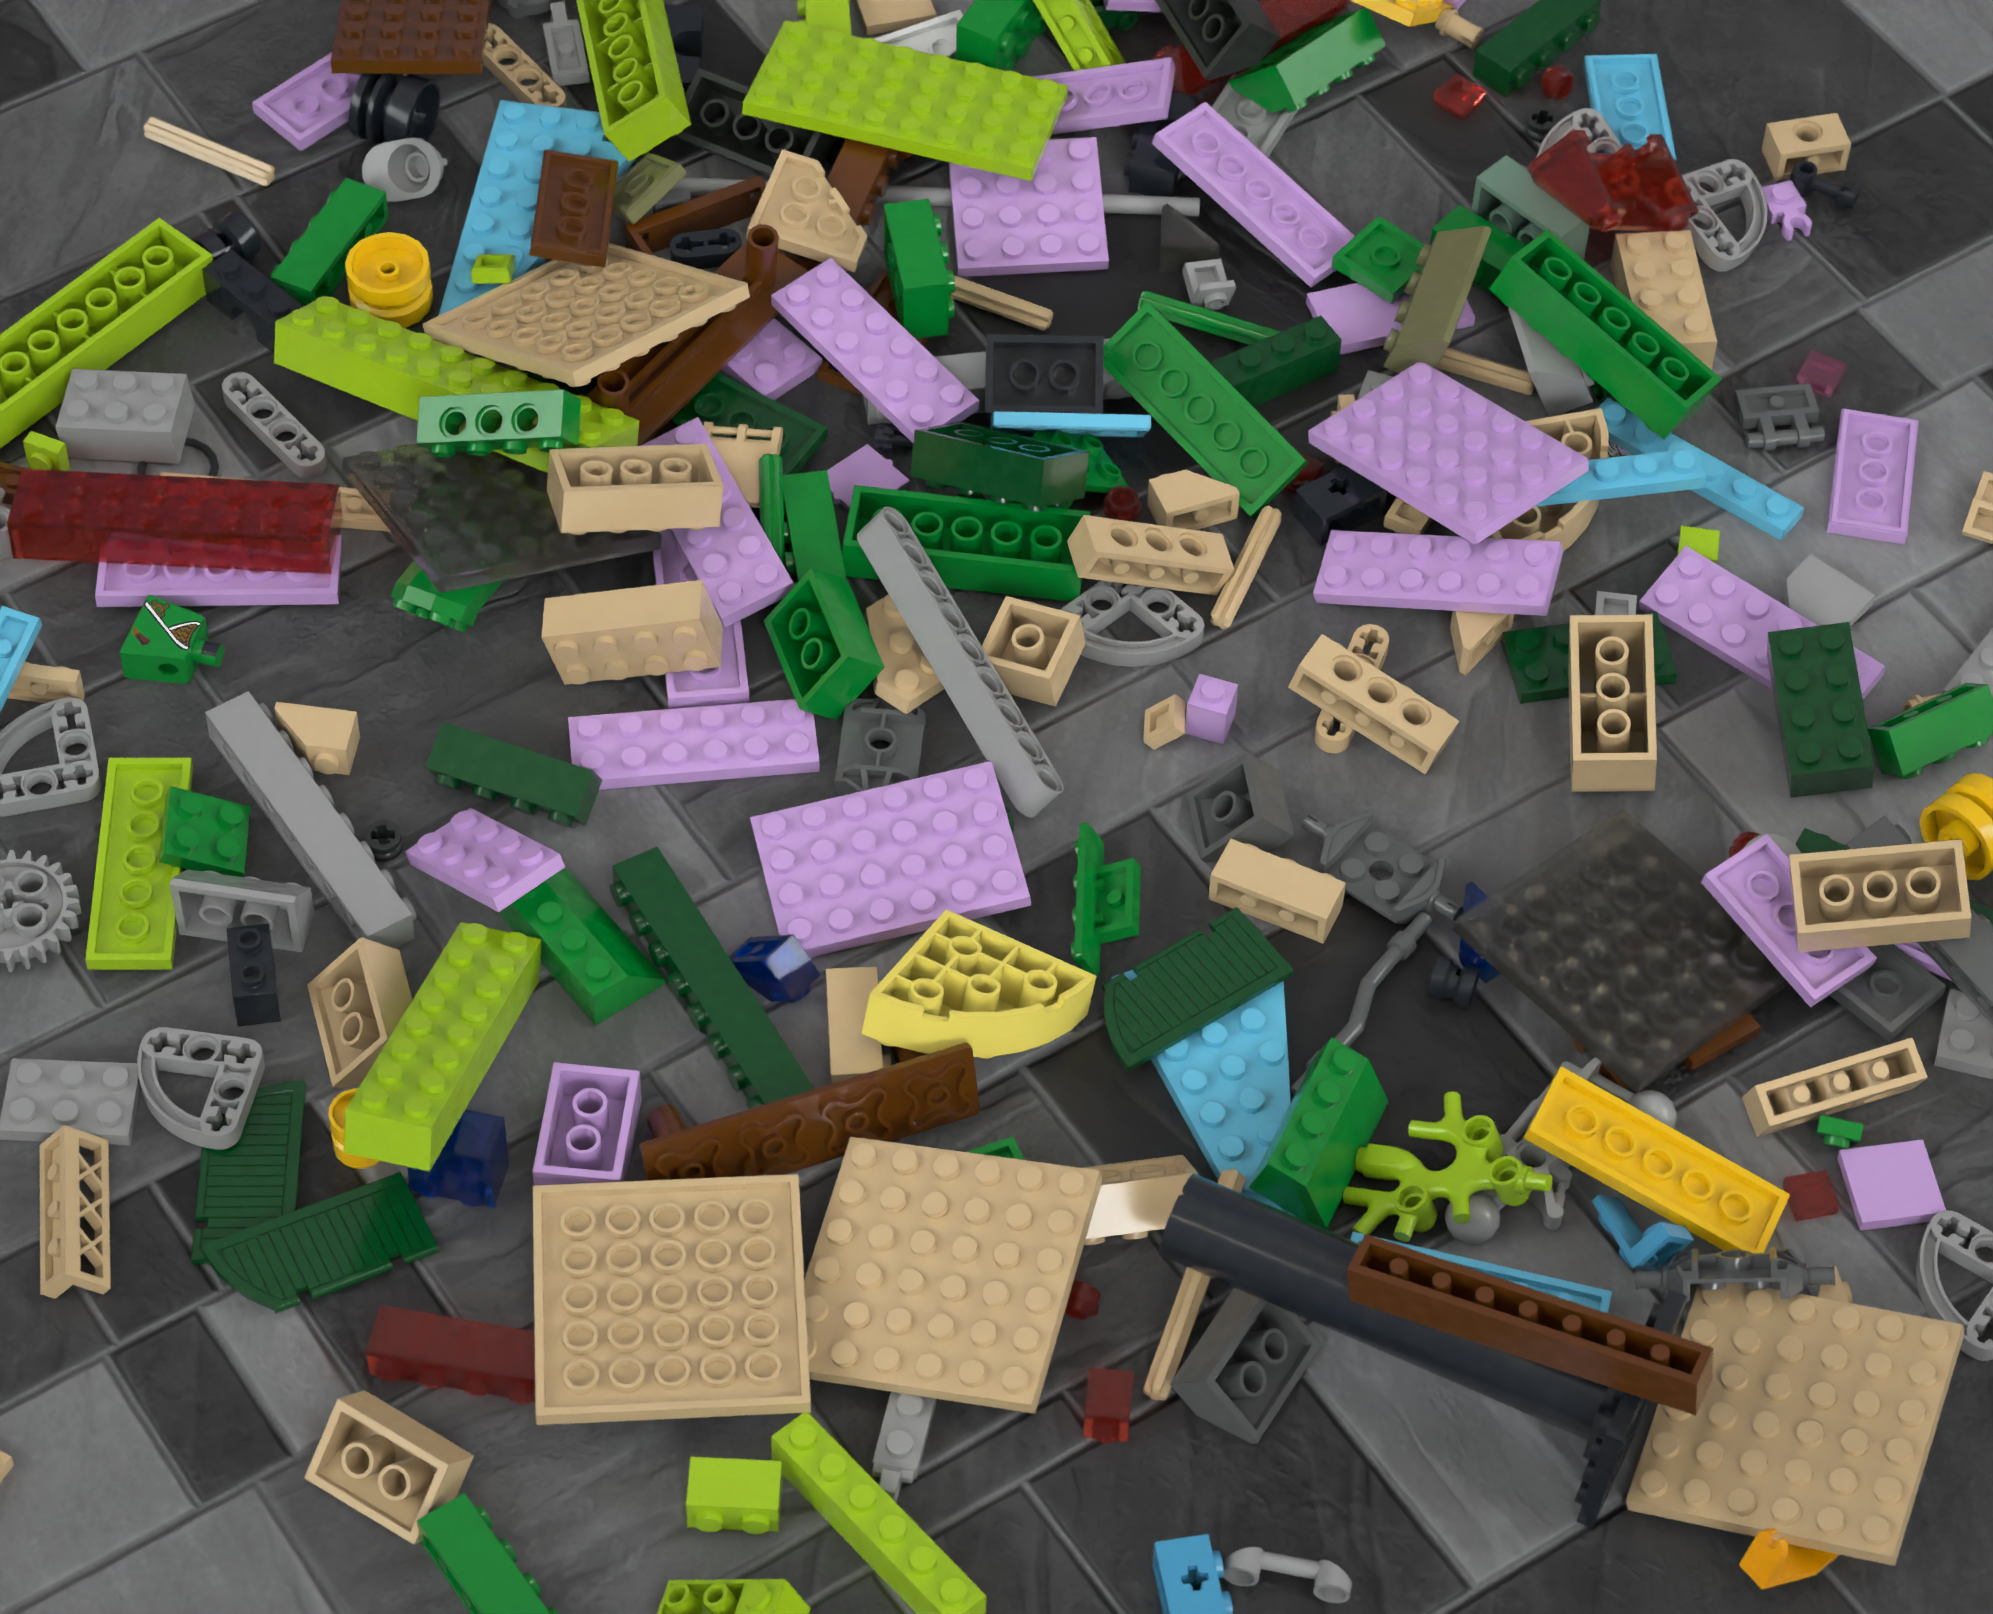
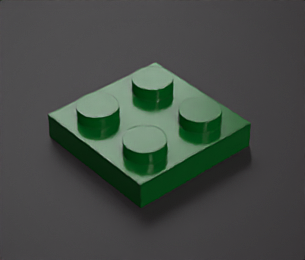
M1378 216L1333 255L1332 267L1392 304L1404 293L1413 271L1419 273L1421 266L1416 265L1415 262L1424 243Z
M171 786L165 797L159 862L188 870L202 872L209 870L222 875L243 877L246 862L250 806Z

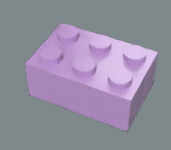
M553 1063L533 1167L534 1186L627 1182L642 1101L640 1071Z

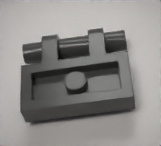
M1810 383L1735 390L1733 402L1741 428L1758 429L1756 433H1746L1745 444L1747 449L1761 448L1762 451L1775 450L1776 446L1793 444L1796 448L1809 447L1810 443L1824 441L1825 434L1822 426H1808V423L1817 422L1819 416V409ZM1791 425L1792 429L1775 431L1774 426Z

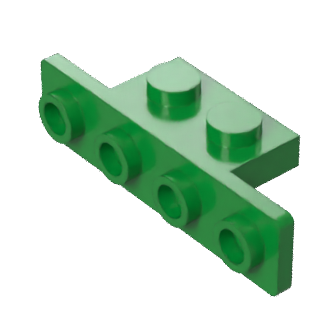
M1089 822L1079 824V840L1075 841L1078 867L1077 873L1073 877L1076 891V907L1072 909L1075 941L1071 943V955L1077 966H1081L1084 971L1099 977L1101 944L1139 935L1141 867L1134 858L1103 865L1104 843Z

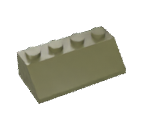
M1481 226L1441 231L1437 233L1431 245L1423 244L1415 262L1416 265L1421 266L1419 273L1413 271L1404 291L1410 294L1409 300H1402L1394 317V321L1399 323L1398 329H1391L1383 346V349L1389 352L1384 367L1397 373L1403 372L1417 362H1423L1436 368L1453 337L1491 234V228Z

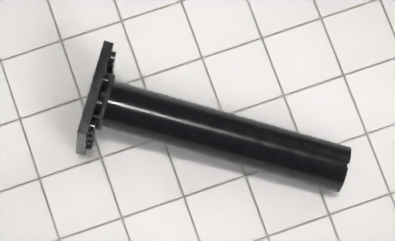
M1192 1174L1188 1178L1182 1189L1183 1195L1178 1196L1166 1223L1160 1242V1256L1588 1440L1583 1457L1589 1459L1583 1473L1582 1483L1574 1502L1582 1505L1576 1522L1592 1529L1594 1528L1650 1400L1350 1301L1347 1269L1360 1244L1197 1174ZM1670 1289L1663 1305L1657 1302L1654 1303L1645 1326L1674 1335L1687 1296Z

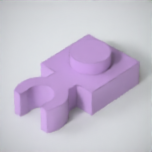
M1789 180L1761 187L1766 199L1767 219L1770 224L1781 222V234L1787 241L1792 240L1794 228L1801 229L1805 237L1809 236L1812 222L1805 215L1807 205L1792 181Z

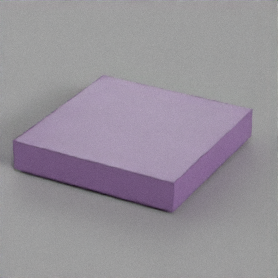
M1923 1139L1839 1150L1837 1160L1860 1231L1930 1222L1938 1212L1946 1210Z

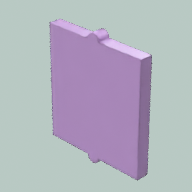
M866 444L827 470L833 502L841 504L848 511L850 510L854 485L904 490L910 486V480L893 466V461L891 459L886 460L869 444Z

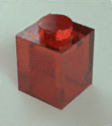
M1089 1368L1083 1437L1093 1438L1102 1443L1128 1442L1134 1372Z

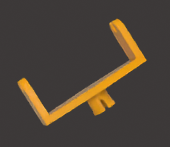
M1767 1528L1756 1535L1739 1566L1763 1590L1815 1576L1840 1554L1787 1544L1785 1538L1776 1541L1772 1539V1536L1777 1533V1530Z

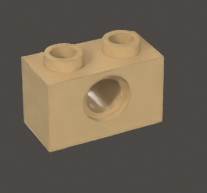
M1832 113L1767 123L1761 150L1775 181L1789 179L1793 167H1796V164L1800 161L1814 163L1818 168L1817 174L1845 170L1851 142L1838 114Z

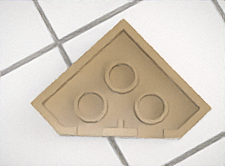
M782 149L748 226L746 238L748 239V233L754 226L760 224L769 225L778 233V249L822 263L832 258L842 269L855 273L865 250L868 235L862 226H857L849 215L850 208L837 188H832L824 177L825 170L819 161Z
M886 595L867 607L864 619L885 666L874 679V692L892 706L908 714L944 690V687L890 595Z

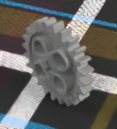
M10 850L6 860L0 859V963H6L8 972L13 971L16 962H22L26 969H30L31 958L34 957L43 963L47 962L45 952L49 949L59 954L61 952L59 940L71 942L70 929L79 927L77 915L81 914L77 886L73 885L70 873L63 874L59 862L49 866L47 855L41 856L35 862L33 861L31 851H27L22 859H16L14 850Z

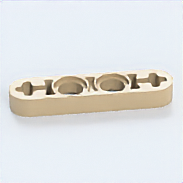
M489 23L483 65L522 103L566 108L564 91L498 26ZM505 58L516 60L512 65H501L498 63ZM525 79H533L537 81V83L532 86H523L519 84V82Z
M1363 625L1354 632L1347 650L1364 661L1375 665L1381 671L1387 657L1389 635L1384 628L1378 625ZM1369 641L1375 642L1370 650V655L1364 654L1365 645L1367 646ZM1322 709L1316 722L1314 740L1321 750L1327 753H1340L1348 748L1356 730ZM1334 721L1339 722V732L1335 736L1328 735L1333 729Z

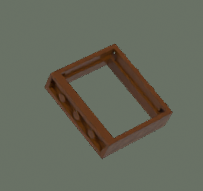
M757 175L641 218L635 224H625L626 248L653 255L657 251L670 247L671 240L678 234L719 229L754 215L767 184L761 175ZM783 250L787 257L807 271L822 263Z

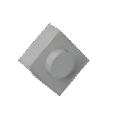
M1221 259L1187 262L1184 264L1182 273L1191 304L1210 310H1218L1229 305L1236 290L1234 280L1227 281Z

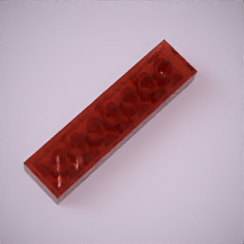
M22 469L8 517L7 528L12 555L16 559L331 574L343 516L339 484Z

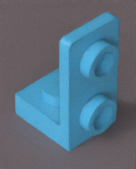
M1598 1194L1592 1200L1599 1212L1598 1220L1600 1224L1614 1236L1620 1246L1619 1254L1621 1258L1633 1269L1645 1271L1661 1270L1663 1266H1666L1671 1261L1677 1251L1684 1250L1694 1241L1685 1226L1666 1222L1656 1223L1642 1234L1621 1199Z

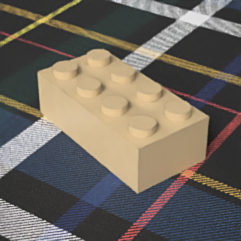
M1691 231L1616 234L1610 264L1615 288L1712 370L1717 338Z
M708 444L549 450L547 493L561 533L582 535L587 532L602 531L623 533L627 530L660 532L675 528L701 530L706 527H720L723 483Z
M703 580L545 598L541 638L564 685H581L593 681L623 680L628 677L659 676L671 672L701 671L706 668L721 667L723 626Z
M1962 839L1789 855L1790 883L1798 952L1970 938L1971 910Z

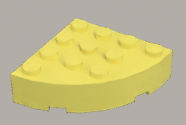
M946 909L869 994L861 1034L874 1038L885 1046H896L925 1054L966 1042L972 1047L973 1056L983 1059L1023 1052L1050 1043L1066 1034L1088 1015L1097 976Z

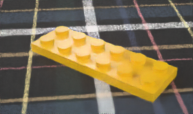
M1562 1066L1556 1072L1523 1137L1673 1223L1685 1226L1689 1232L1723 1251L1746 1250L1751 1253H1764L1790 1197L1789 1193Z

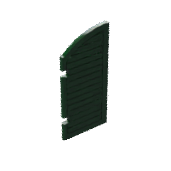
M1238 907L1208 923L1213 933L1207 937L1198 929L1132 967L1137 977L1131 981L1122 973L1101 985L1102 990L1105 992L1103 1007L1107 1035L1114 1052L1128 1072L1294 975V969Z
M306 1081L277 1083L258 1088L238 1142L232 1147L222 1150L202 1147L195 1220L198 1222H208V1229H194L191 1254L192 1264H209L201 1250V1245L297 1209ZM222 1114L223 1120L220 1128L227 1126L225 1114Z
M401 1172L201 1245V1250L208 1263L231 1288L251 1301L272 1309L275 1314L300 1305L297 1294L307 1290L314 1300L393 1270V1265L390 1259L399 1255L403 1259L404 1264L407 1265L440 1252Z

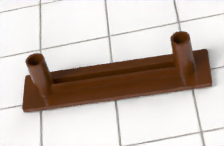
M760 224L751 228L747 241L714 272L721 276L748 283L750 298L736 304V307L731 311L718 313L707 319L704 325L691 327L679 333L676 339L662 342L650 348L647 354L632 357L620 363L618 369L603 372L599 375L597 386L586 397L596 404L607 408L619 409L624 415L639 420L637 446L647 443L779 314L771 305V295L809 272L778 251L779 236L773 227Z
M967 1042L930 1054L891 1046V1051L898 1064L688 1128L675 1106L661 1105L655 1108L647 1118V1125L654 1139L640 1144L646 1181L785 1175L844 1156L850 1137L890 1142L980 1113L973 1049Z

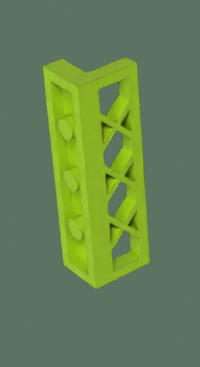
M1033 0L1074 71L1126 64L1090 0Z

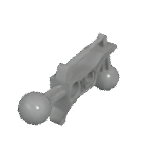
M1597 1057L1582 1069L1570 1062H1563L1561 1064L1567 1070L1667 1126L1675 1128L1677 1124L1673 1101L1665 1094L1654 1090L1639 1091L1636 1094L1631 1093L1599 1075L1601 1060ZM1548 1085L1537 1100H1533L1510 1129L1505 1134H1500L1504 1143V1151L1501 1157L1513 1156L1520 1161L1521 1165L1527 1166L1529 1164L1536 1166L1533 1168L1536 1173L1552 1175V1184L1557 1187L1556 1192L1553 1193L1552 1187L1549 1192L1532 1190L1528 1200L1541 1211L1544 1226L1548 1229L1556 1230L1561 1226L1563 1205L1566 1198L1564 1193L1570 1187L1572 1173L1568 1169L1571 1165L1524 1138L1519 1143L1516 1142L1530 1125L1549 1087ZM1495 1190L1478 1191L1470 1197L1471 1219L1464 1224H1458L1453 1221L1451 1202L1448 1204L1445 1220L1447 1229L1455 1239L1465 1244H1481L1492 1238L1499 1228L1501 1219L1499 1211L1507 1205L1499 1200Z

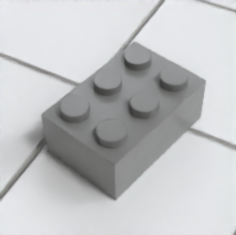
M72 369L56 423L59 441L66 443L68 458L179 464L195 407L187 374Z

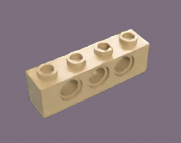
M1084 515L1067 540L1078 578L1217 596L1235 570L1223 534Z
M1321 634L1299 664L1288 686L1297 694L1423 774H1426L1459 723L1458 719L1448 714L1443 708L1435 706L1416 694L1408 686L1402 685L1380 671L1375 665L1364 661L1340 643L1334 642Z
M1912 1037L1756 1085L1742 1096V1100L1757 1138L1818 1119L1820 1115L1828 1116L1912 1090L1928 1077Z

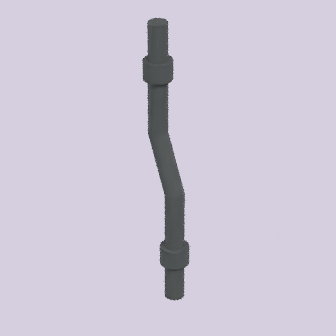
M1420 912L1404 931H1398L1387 943V951L1360 980L1349 1021L1334 1039L1349 1047L1361 1034L1365 1027L1376 987L1400 960H1406L1417 948V940L1433 923L1428 914ZM1317 1051L1313 1055V1057L1306 1063L1307 1070L1313 1059L1317 1056V1054L1320 1051ZM1307 1070L1290 1088V1093L1293 1097L1295 1096Z

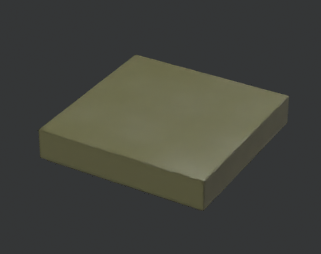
M648 153L616 183L612 216L635 224L687 172L680 163Z

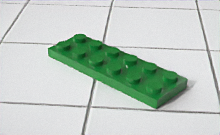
M1147 301L1104 345L1103 367L1214 480L1237 487L1240 492L1239 505L1253 519L1261 512L1262 508L1267 506L1309 464L1150 302Z

